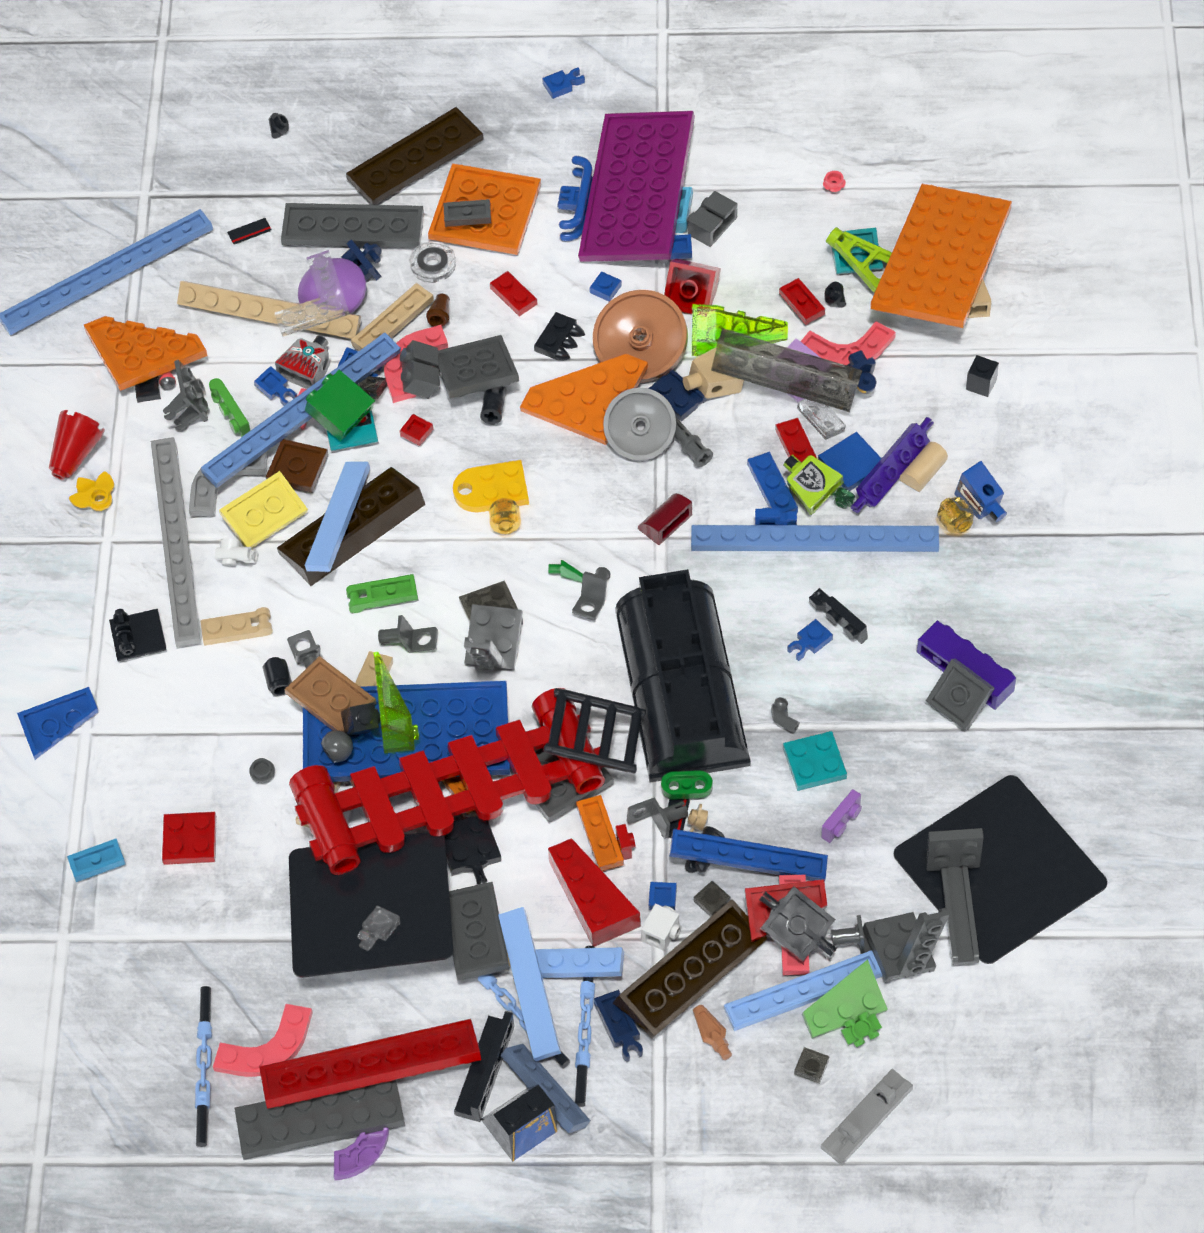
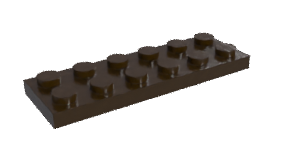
M455 107L348 171L346 178L371 205H377L484 140L483 133Z

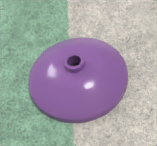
M343 258L326 259L312 266L304 274L298 287V300L300 304L351 314L364 299L366 279L362 270L354 262Z

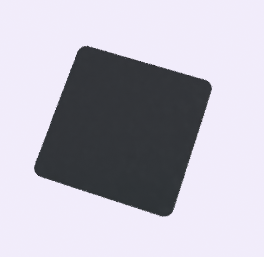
M1014 775L1004 777L904 841L894 849L893 853L898 864L939 911V909L945 908L940 870L927 871L926 867L929 832L982 828L983 845L980 867L968 868L979 960L984 964L995 963L1104 891L1107 887V878L1025 784Z
M429 832L404 835V846L390 853L382 852L377 842L358 847L357 853L360 858V864L354 870L341 875L332 874L328 864L324 863L323 859L316 861L310 847L293 850L289 854L293 973L297 977L305 978L440 961L450 958L453 955L454 949L445 836H432Z

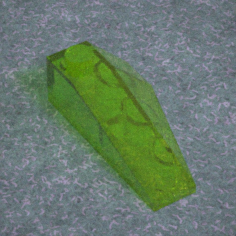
M693 304L692 356H700L719 345H723L728 354L788 340V322L765 316L753 318L746 316V312L740 310L737 313L724 311L723 306Z
M373 652L384 753L415 750L414 740H419L418 725H412L411 714L379 652Z

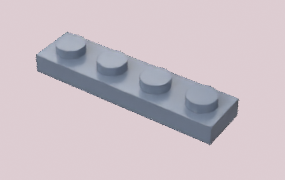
M524 1044L508 1047L504 1050L501 1057L507 1062L510 1069L521 1078L526 1087L529 1088L539 1084L553 1102L556 1120L563 1129L571 1133L587 1127L591 1120L542 1064L533 1059L532 1053Z

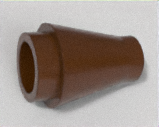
M438 294L427 311V321L431 326L442 325L443 327L449 322L450 298L448 295Z

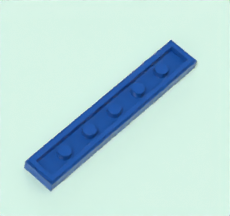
M677 829L672 831L669 857L776 875H805L806 880L812 881L823 879L825 881L828 855Z

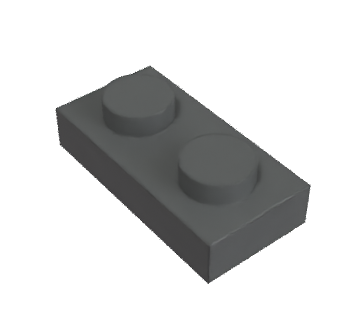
M490 199L443 203L445 227L491 223Z

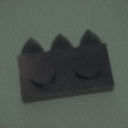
M555 312L536 341L534 351L555 360H569L571 357L564 348H577L578 345L572 337L585 336V332L577 324L576 319Z

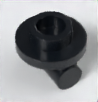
M273 113L270 115L268 120L271 136L277 139L281 136V133H286L289 130L288 120L282 114Z
M837 281L829 284L824 293L825 301L830 305L836 304L839 308L845 307L846 300L843 285Z

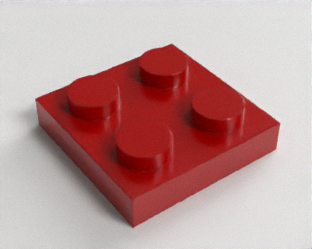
M216 813L164 814L163 865L215 862Z

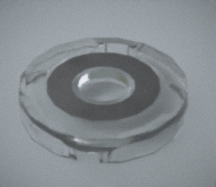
M431 241L417 246L410 255L409 263L413 275L423 282L435 283L439 282V279H447L455 271L456 257L454 251L448 245L442 242ZM430 260L439 261L435 265H430L427 263Z

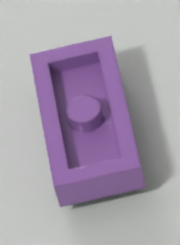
M852 789L822 825V839L831 843L835 837L839 838L844 833L847 822L851 818L855 819L862 809L860 793Z

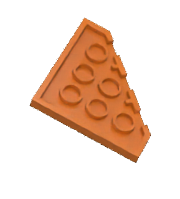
M108 316L84 324L85 332L120 391L176 369L174 361L178 359L183 365L208 356L207 350L197 334L188 333L187 335L177 334L172 329L157 327L156 329L147 328L143 323L128 320L126 323L117 322L113 317Z
M623 354L532 386L521 403L520 410L607 445L608 441L603 426L605 412L616 396L626 390L638 387L648 368V362L629 354Z

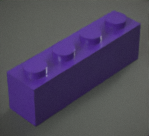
M937 620L918 639L917 653L942 672H944L951 659L956 658L992 685L995 689L986 704L994 710L1015 691L1016 677L1009 669L998 665L990 655L983 654L976 649L971 641L961 638L950 626L944 625Z

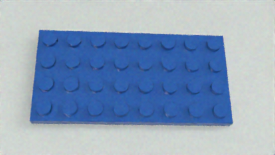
M507 681L360 686L376 699L374 706L380 714L379 728L370 733L350 736L353 742L351 755L345 761L339 763L332 762L321 746L322 738L333 730L303 708V769L309 766L322 765L327 768L332 782L350 781L351 773L375 766L381 779L402 772L399 766V758L424 750L430 763L449 757L448 742L472 735L477 747L499 741L496 736V727L508 723ZM508 760L486 766L490 775H510Z

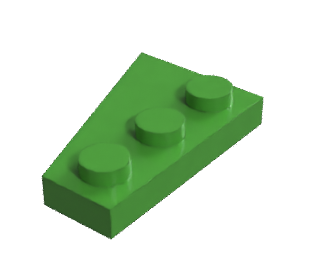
M868 959L803 1011L802 1015L812 1039L845 1027L844 1022L851 1018L855 1022L859 1021L858 1015L865 1011H868L869 1015L873 1013L878 1015L888 1010Z

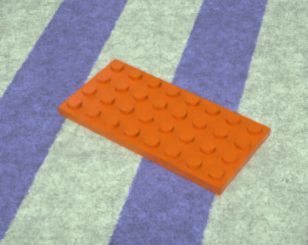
M921 184L871 300V309L963 328L1011 210L1012 201Z

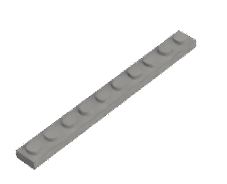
M174 437L152 440L150 442L176 647L201 644L176 442Z

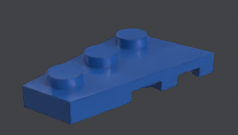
M86 687L18 712L17 715L34 760L97 714L98 708L90 688Z

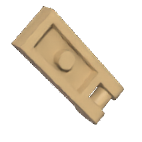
M261 607L253 612L200 620L204 646L272 634V624L269 622L271 617L269 608ZM259 622L257 626H252V623Z

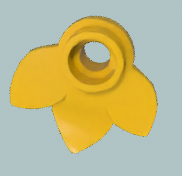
M106 471L102 472L96 481L78 477L76 485L78 493L69 497L70 502L76 507H90L96 511L105 510L112 504L111 492L114 488V481Z

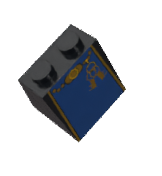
M539 1084L526 1088L481 1118V1121L512 1162L557 1132L555 1105Z

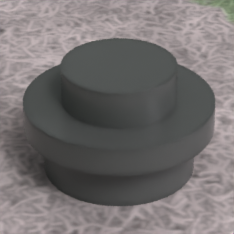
M259 758L251 764L249 774L253 781L266 783L274 777L275 767L271 761Z

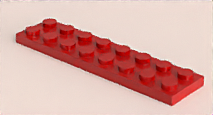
M467 1019L259 1066L268 1109L378 1083L390 1082L404 1077L416 1076L426 1072L443 1070L461 1064H469L481 1060V1055L472 1021Z

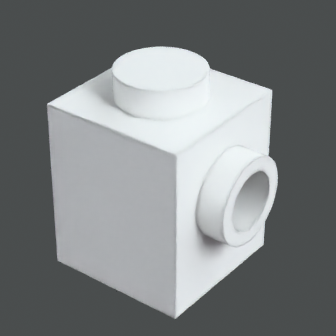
M655 904L641 928V941L666 951L671 940H676L680 934L682 926L679 925V914L669 906L662 907Z

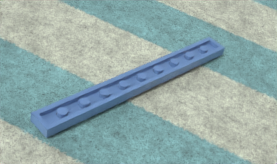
M199 209L1 312L0 322L9 335H12L213 230L212 223L203 211Z
M383 333L330 373L334 375L340 369L353 382L359 384L401 352V348L386 333ZM325 377L203 465L201 472L218 488L313 418L305 411L307 404L305 399L314 389L318 391L323 386L321 383Z
M692 525L691 551L939 552V526Z

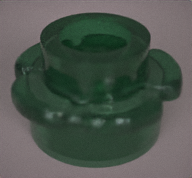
M839 487L836 493H832V497L835 499L833 502L838 507L846 509L848 506L851 507L853 505L855 495L849 490Z

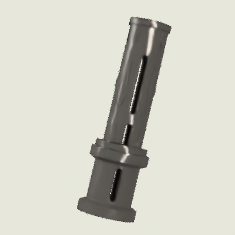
M676 417L674 437L680 442L682 451L694 459V464L697 467L705 466L712 459L713 452L709 448H705L698 435H692Z

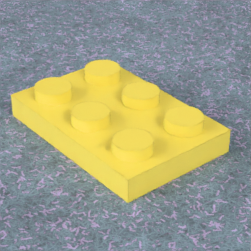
M280 471L219 509L220 515L241 541L244 547H251V549L308 512V508Z

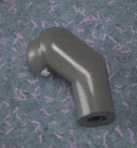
M782 697L776 698L771 707L773 721L788 731L795 733L800 722L788 716V701Z

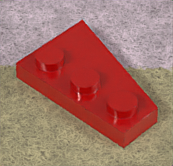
M824 879L745 888L751 942L767 935L760 929L769 918L771 911L769 907L759 901L765 891L779 901L794 886L822 909L827 908Z

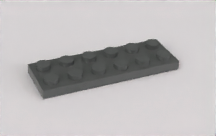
M286 203L281 243L282 245L347 246L346 243L352 239L357 247H363L364 244L368 243L369 245L377 244L380 247L420 248L424 209L423 206Z
M396 1080L312 1098L307 1101L290 1103L281 1107L267 1109L266 1102L263 1101L234 1108L243 1160L359 1136L363 1132L368 1134L382 1131L383 1128L392 1129L405 1126Z

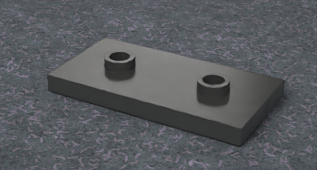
M493 881L449 891L454 949L452 956L457 981L509 970L510 967L498 916L499 910Z

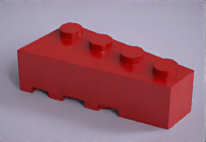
M572 838L548 848L549 863L592 946H598L641 927L640 912Z

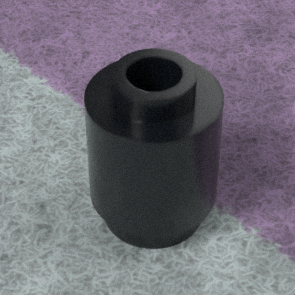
M279 657L269 658L262 666L267 688L274 696L285 695V688L292 683L287 661Z

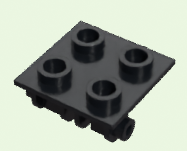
M158 608L128 615L124 609H117L113 619H109L117 662L167 651Z

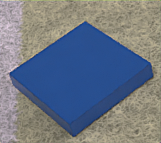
M856 431L819 454L818 460L843 476L844 483L841 486L849 492L859 486L881 460V457Z

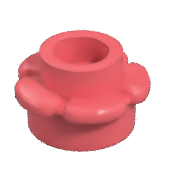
M830 171L824 177L823 186L826 190L838 192L841 188L845 187L846 181L843 174L839 171Z

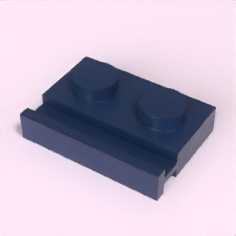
M673 369L668 375L662 376L648 388L660 393L668 400L674 410L675 417L681 422L698 408V405L706 402L705 396L697 388L689 391L686 390L683 385V377Z

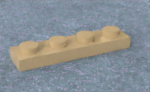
M414 284L352 338V346L360 351L383 333L392 338L434 301L433 294L419 284Z

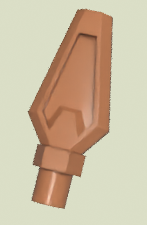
M704 1005L696 1006L693 1009V1013L703 1042L711 1045L723 1060L729 1059L732 1053L725 1039V1027Z

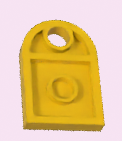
M522 460L472 467L462 471L453 483V495L458 506L466 511L478 513L529 505ZM464 488H468L471 490V492L467 495H462L459 493V491Z

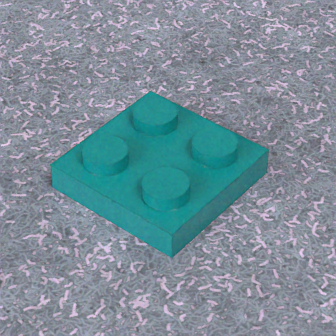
M832 731L783 743V750L797 791L847 779V772Z

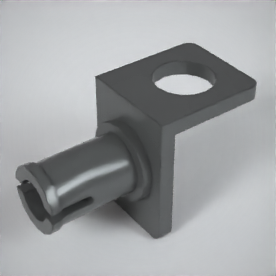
M598 567L595 574L586 571L583 573L581 596L572 609L573 614L591 620L596 619L605 604L607 581L611 577V573L607 568ZM591 605L594 607V610L587 612L582 610L581 606Z
M399 615L397 628L379 629L378 640L381 645L401 642L409 653L435 650L438 629L436 627L413 629L405 617ZM425 634L431 635V639L427 644H419L421 636Z
M310 630L287 638L297 665L304 663L305 668H307L320 656V645H316ZM299 639H306L310 643V648L298 651L295 644Z
M654 797L629 806L626 821L628 824L651 816L662 836L666 839L669 837L670 822L688 817V810L686 805L683 806L685 804L683 801L662 808ZM645 808L642 813L634 815L637 810Z
M857 915L855 927L831 929L834 946L857 943V946L860 947V954L872 950L863 930L861 915Z

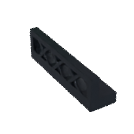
M505 1011L502 1019L488 1015L478 1043L481 1060L471 1062L454 1109L455 1116L481 1123V1118L483 1117L503 1061L501 1055L508 1047L515 1027L513 1013Z

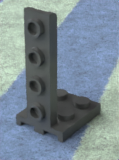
M472 604L468 637H465L464 648L466 649L464 664L469 666L476 665L483 670L503 668L515 671L523 611Z
M982 828L929 832L926 867L927 871L940 870L944 904L949 912L947 927L952 965L979 963L968 868L980 867L983 845Z
M947 908L939 909L938 913L929 915L926 912L920 913L917 919L914 912L864 923V933L885 983L897 977L904 976L908 978L915 976L919 972L935 971L936 964L932 957V952L949 918Z

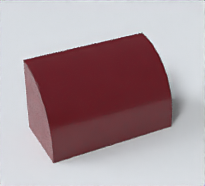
M678 493L671 495L638 525V530L657 545H661L692 516V501Z

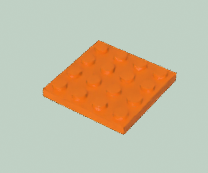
M452 163L428 231V239L518 255L540 190L541 178ZM490 199L491 223L445 227L443 203Z

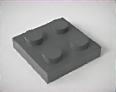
M955 658L951 659L926 702L963 730H969L995 688Z

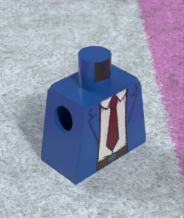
M979 461L961 474L954 493L955 496L964 505V502H966V507L968 505L978 519H982L989 514L995 522L1002 520L1007 515V512L1000 505L1004 492L983 462Z

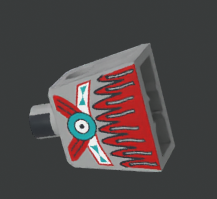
M320 335L313 342L303 338L297 339L275 361L276 371L289 382L305 389L310 388L325 376L330 366L329 352L326 349L329 344L327 339Z

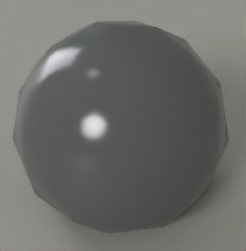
M333 730L322 738L321 746L332 762L339 763L345 761L351 755L353 742L351 737L345 732Z

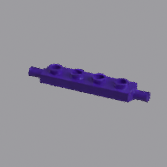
M926 417L920 425L918 423H911L856 488L859 498L851 505V509L855 513H859L865 505L875 507L900 478L904 470L930 442L926 432L934 424L932 419Z

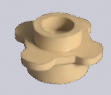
M699 804L696 810L691 809L687 821V824L691 825L690 832H693L694 829L702 831L705 826L708 811L702 809V804Z

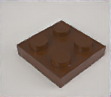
M283 439L266 474V479L280 471L293 489L313 493L328 457V450Z

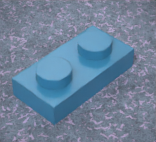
M117 839L67 856L76 882L125 865Z

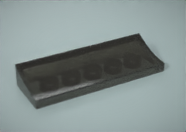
M724 328L717 342L711 371L850 412L862 373L860 369Z

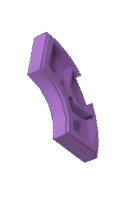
M383 1128L382 1131L368 1134L363 1132L347 1148L334 1151V1180L354 1177L371 1167L383 1153L390 1129Z

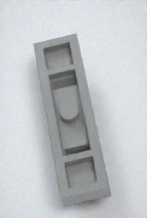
M891 1069L821 1144V1149L840 1165H843L913 1090V1084L904 1079L894 1069ZM880 1094L882 1097H884L886 1099L887 1104L884 1103L877 1096Z

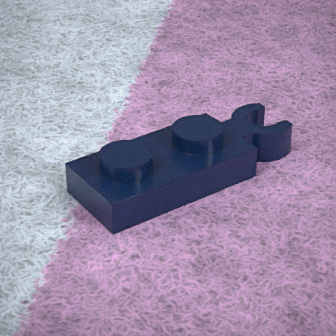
M618 989L594 998V1005L614 1048L622 1045V1057L628 1062L630 1061L628 1051L635 1050L638 1056L642 1057L643 1047L638 1041H635L640 1038V1033L634 1020L613 1004L614 1000L621 994Z

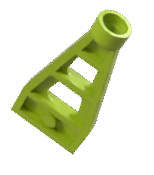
M835 227L827 237L826 243L840 253L875 293L881 278H877L870 271L869 265L874 260L888 263L892 252ZM855 247H859L870 254L864 262L858 261L851 254Z

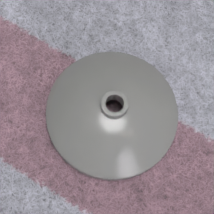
M632 388L620 393L609 404L604 416V433L610 446L621 456L637 461L649 460L663 453L671 444L676 432L675 413L668 400L660 393L647 388ZM640 421L645 423L643 430L636 428L637 423Z

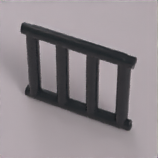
M555 688L554 697L557 698L549 741L545 743L543 752L635 774L637 765L634 764L640 723L641 718H644L646 715V709ZM566 700L581 704L573 749L558 745ZM591 706L606 710L599 755L584 752ZM616 712L631 716L624 761L609 758Z

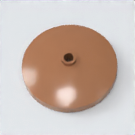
M633 290L615 297L601 310L593 329V346L600 363L623 354H629L648 362V368L640 383L657 380L674 369L682 359L688 342L687 324L679 307L667 296L652 290Z

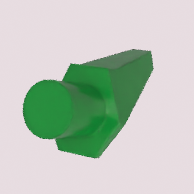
M561 560V564L548 565L549 574H560L561 578L582 583L583 573L564 560Z

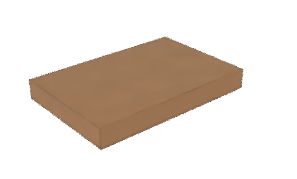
M320 656L285 688L286 695L332 730L343 732L345 730L340 712L352 706L373 702L374 705L376 704V699Z

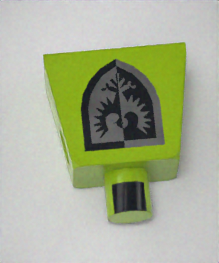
M791 455L783 464L791 472L786 479L787 485L810 515L844 483L843 476L839 472L812 455L808 456L802 463L794 455Z

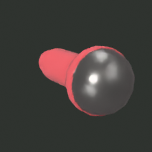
M171 371L161 375L159 384L163 389L169 390L175 386L176 379L171 374Z

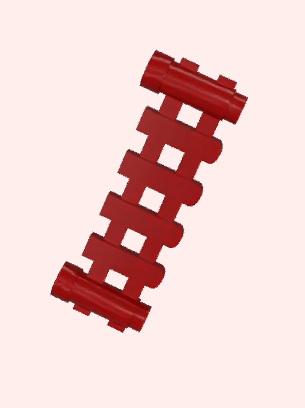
M550 689L540 694L531 706L540 725L539 728L525 731L521 721L516 720L496 727V736L499 741L477 747L472 735L448 742L449 757L430 763L424 750L399 758V766L402 772L381 779L375 766L351 773L350 781L353 788L334 793L335 786L327 768L322 765L309 766L298 771L290 779L289 786L297 803V806L294 807L301 826L309 825L315 839L309 841V846L315 860L323 859L324 863L328 864L332 874L341 875L354 870L360 864V858L357 853L358 847L377 842L382 852H395L405 844L404 832L426 825L428 832L432 836H443L453 830V816L474 809L477 816L482 820L495 819L503 812L502 800L524 794L528 803L540 804L550 798L551 784L566 779L573 784L578 794H585L599 789L604 784L605 778L601 772L603 767L557 756L559 759L557 761L541 765L535 750L543 748L545 743L549 741L557 698L554 697V689ZM566 700L558 745L573 749L579 715L576 714L577 709L574 702ZM588 724L587 733H590L591 728ZM586 735L584 752L599 755L600 747L593 749ZM508 760L514 775L493 781L486 766ZM459 775L466 790L444 797L438 782ZM411 791L417 806L395 813L389 798ZM362 807L368 822L349 828L343 813Z

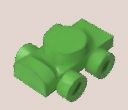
M865 1011L858 1015L859 1021L855 1022L851 1018L844 1022L846 1028L842 1029L841 1033L848 1045L854 1043L855 1047H858L865 1043L863 1037L868 1035L871 1040L880 1035L878 1029L882 1028L875 1013L869 1015L868 1011Z

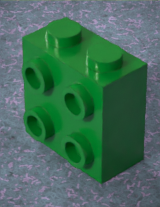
M339 369L334 375L330 373L321 383L323 386L318 391L314 389L305 399L307 401L305 411L341 442L373 409L375 400Z

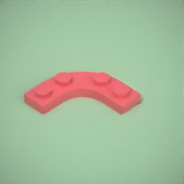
M875 321L863 337L850 344L830 342L812 331H809L801 342L831 365L832 369L845 370L846 365L850 363L848 360L849 355L862 350L866 359L872 357L874 360L877 359L895 339L896 332Z
M442 325L413 332L396 343L401 348V351L412 340L437 347L438 350L448 348V342ZM401 352L384 365L385 381L393 403L416 397L414 394L403 391Z
M285 1004L281 1022L275 1036L261 1046L242 1047L220 1043L213 1064L214 1071L244 1077L261 1076L259 1066L293 1059L304 1044L313 1014L312 1008Z

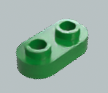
M705 771L669 772L661 780V791L669 799L705 798L713 789L712 777ZM702 785L704 788L697 789L696 786ZM676 786L678 789L672 790L670 787Z

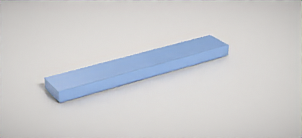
M345 462L305 563L307 571L330 572L370 470L368 462Z
M524 907L499 914L533 1059L539 1061L561 1054L526 910Z
M871 950L724 1004V1010L733 1030L737 1031L817 1001L867 959L875 979L883 976Z

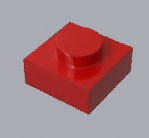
M412 414L399 431L401 437L421 446L434 429L432 423Z
M626 824L615 826L616 839L624 860L631 859L632 848H636L634 835L632 832L628 833Z

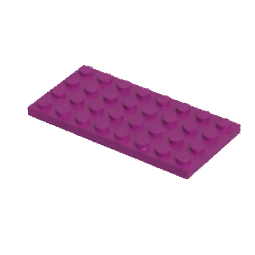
M693 111L605 114L578 253L580 262L671 260L695 119Z

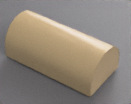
M929 442L900 475L899 481L920 492L947 461L948 454L946 450L936 442Z

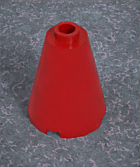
M62 410L58 416L48 467L52 471L51 475L60 480L71 478L105 432L104 428L101 430L98 428L99 423L92 418L78 412L68 415V410Z

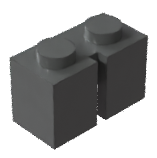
M714 191L702 201L701 206L696 212H692L687 219L688 234H691L692 238L711 248L737 219V203Z
M412 340L406 348H403L400 354L403 391L429 399L440 386L439 368H435L439 365L438 348Z

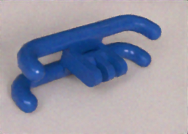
M574 156L571 159L573 164L583 167L574 168L572 171L574 176L582 178L580 187L561 186L557 207L562 210L575 211L574 217L571 220H561L559 222L560 229L575 228L571 232H562L560 234L562 241L578 239L583 232L593 177L590 161L581 156Z

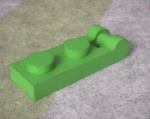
M219 378L210 380L209 388L212 401L218 404L224 417H229L232 431L235 434L239 433L243 437L251 431L248 420L223 381Z
M414 574L353 584L346 588V595L350 599L348 606L351 613H360L368 608L418 600ZM367 594V597L360 598L361 595Z

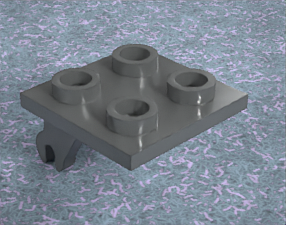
M178 359L174 363L180 393L163 409V412L167 414L164 415L166 420H172L176 417L177 413L188 407L174 421V424L177 426L175 429L178 432H182L198 418H201L204 422L208 421L207 410L209 407L203 396V391H205L203 382L200 378H196L188 366L185 367Z

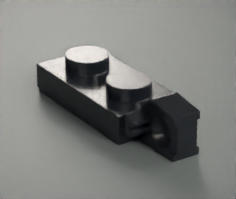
M820 588L809 596L811 605L816 610H823L833 624L838 623L850 639H856L861 644L868 639L866 624L836 598L828 596Z

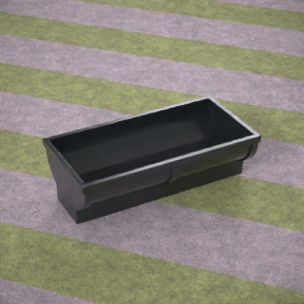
M688 569L639 577V588L626 593L619 599L615 607V614L633 703L636 707L646 709V715L644 718H641L639 733L649 783L661 781L663 776L669 772L705 771L712 773L751 766L712 588L704 582L691 580Z

